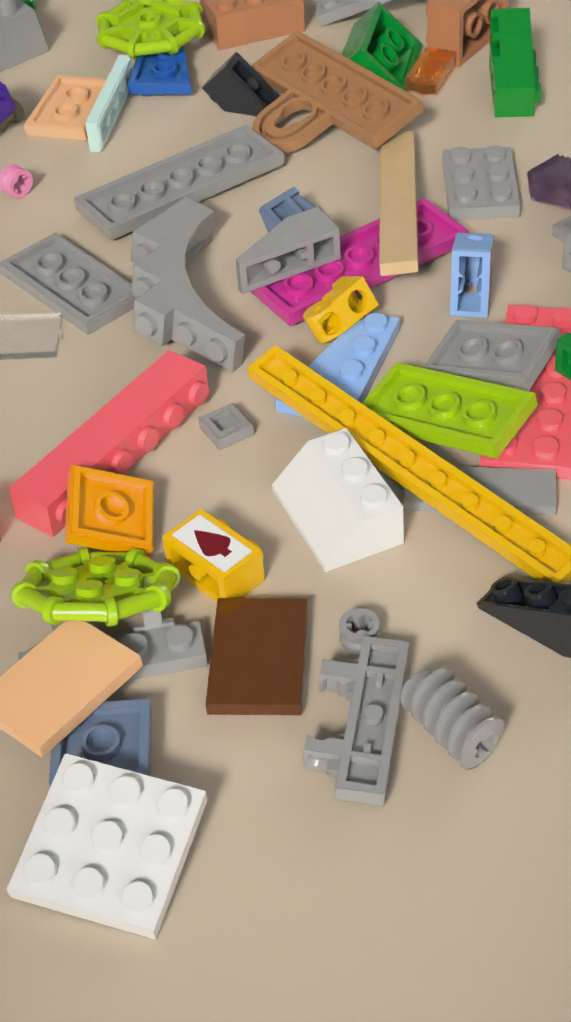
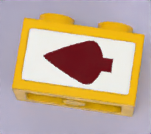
M202 508L163 535L166 562L175 565L182 578L215 602H217L218 598H243L265 581L264 555L258 544L251 539H245L232 530L224 520L216 519Z

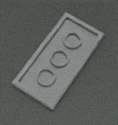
M53 233L0 262V272L2 275L87 335L134 309V299L136 297L132 295L131 282L57 233Z

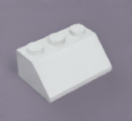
M347 428L307 441L272 484L273 493L325 572L404 544L403 505Z

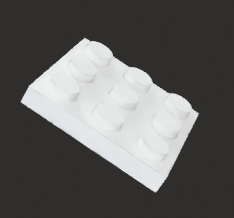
M65 753L7 887L10 897L156 940L208 800L206 791Z

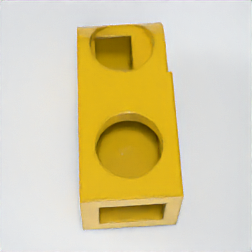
M363 276L340 277L332 284L333 289L323 296L321 301L313 304L304 312L303 318L318 343H326L337 338L379 305ZM354 290L359 291L363 299H358Z

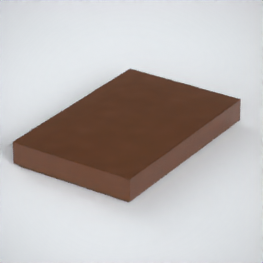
M307 598L217 599L205 703L207 715L302 714L308 619Z

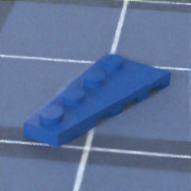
M180 47L178 53L173 55L167 52L139 56L135 60L128 81L129 94H140L145 97L155 94L192 95L184 47Z

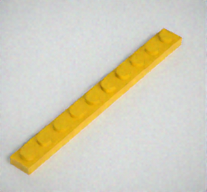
M277 345L273 346L247 367L249 379L329 434L347 428L377 469L535 580H545L561 584H567L571 581V545Z

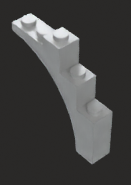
M185 197L135 229L132 233L131 262L135 263L133 264L132 295L136 297L134 299L132 330L161 346L173 340L234 372L242 365L245 334L224 322L203 303L193 289L186 272L187 267L196 254L212 241L215 211Z

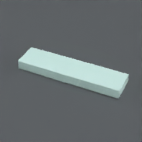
M129 55L118 56L85 122L91 152H101L129 95L128 81L132 72V63Z

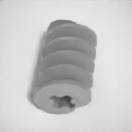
M442 667L435 671L431 669L419 671L406 681L401 690L399 698L401 706L411 712L412 717L423 724L424 729L429 734L435 736L436 742L446 748L452 758L460 761L463 769H473L490 756L505 728L504 720L499 716H492V709L487 704H479V696L473 691H467V684L461 679H455V674L450 668Z

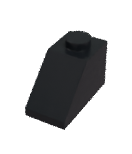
M238 52L234 53L224 62L202 87L211 100L217 103L223 111L257 116L264 108L280 97Z

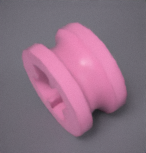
M10 164L1 171L0 189L2 192L16 199L23 198L29 193L33 178L28 170L16 164Z

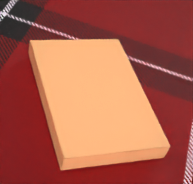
M56 75L25 122V135L86 141L88 137L85 122L107 79Z
M64 621L0 676V729L43 758L143 667L141 656L86 621Z

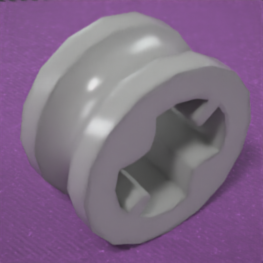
M355 608L347 611L340 618V642L349 652L360 654L363 636L381 638L380 619L371 610Z

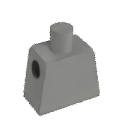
M0 0L1 72L49 52L35 11L20 0Z

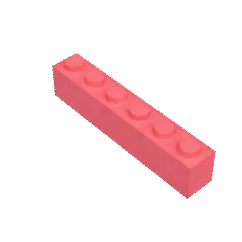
M168 350L9 487L16 518L51 537L56 536L65 527L67 481L71 465L125 475L147 452L153 450L159 441L174 428H177L198 406H201L209 397L206 366Z

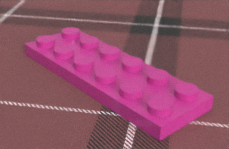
M425 198L417 201L418 264L420 266L452 251L456 234L469 233V230ZM380 218L340 236L341 259L250 292L288 326L303 321L304 312L313 304L321 301L322 297L333 289L332 284L342 276H363L369 288L398 276H381ZM354 290L355 293H356V295H357V294H360L359 291Z

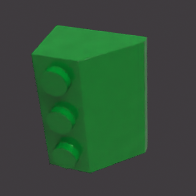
M378 2L353 24L342 55L407 92L423 44Z

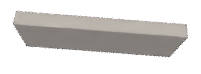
M454 466L524 514L556 515V469ZM404 488L403 510L437 511Z

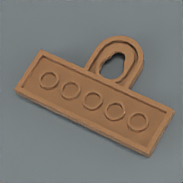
M298 30L251 65L272 88L282 93L280 97L256 116L252 130L284 154L304 147L332 124L376 150L425 111L421 99ZM300 110L311 111L308 117L302 121L292 123L284 128L276 127L294 112Z

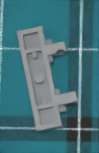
M161 611L142 612L144 624L133 626L134 632L110 636L141 656L143 667L127 681L208 667L200 621L175 625L173 617L162 619ZM62 623L58 625L51 624L52 632ZM29 651L18 652L19 660Z
M363 636L359 659H350L347 662L325 659L322 661L319 675V692H323L326 689L335 691L340 697L346 695V700L351 701L345 733L338 734L337 738L328 737L325 740L313 739L310 734H307L303 753L304 768L325 772L326 775L336 778L334 799L384 807L400 709L399 698L404 684L408 660L409 642Z

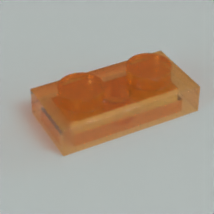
M426 47L405 78V90L417 91L422 95H436L456 64V51Z

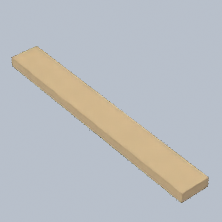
M414 131L398 132L380 146L379 266L381 276L419 272Z

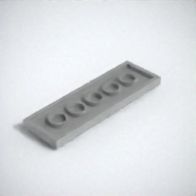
M244 125L74 197L76 210L110 240L134 231L185 197L200 202L284 165V153L250 127Z

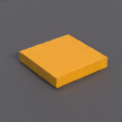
M72 464L68 472L65 543L111 552H129L132 548L144 550L146 556L149 557L153 551L154 481Z

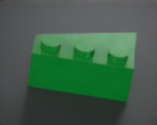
M530 8L491 9L489 71L494 118L534 116L535 103L541 102V83H538L539 72L538 66H536V50L533 49Z

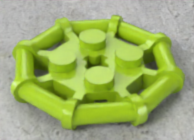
M123 0L122 3L109 11H101L95 18L96 25L98 26L96 41L103 49L111 48L129 55L131 59H137L141 55L167 52L173 55L178 53L180 47L194 38H201L205 33L206 27L202 22L201 16L203 8L196 1Z
M87 547L78 548L77 553L45 562L34 560L27 564L25 576L21 581L15 583L11 589V598L16 606L29 608L42 615L43 620L48 624L58 625L64 621L105 622L107 627L116 626L120 619L146 611L160 612L167 608L171 603V591L179 584L181 576L175 565L153 560L147 557L142 549L132 548L129 552L88 551Z

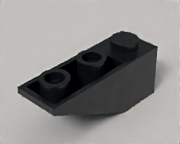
M502 577L491 585L490 590L476 603L480 610L561 656L571 658L570 584Z

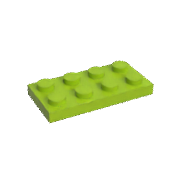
M399 362L394 364L362 402L363 405L412 438L495 459L500 456L538 406L536 393Z

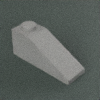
M319 207L285 218L236 259L239 291L241 294L341 259L339 227Z

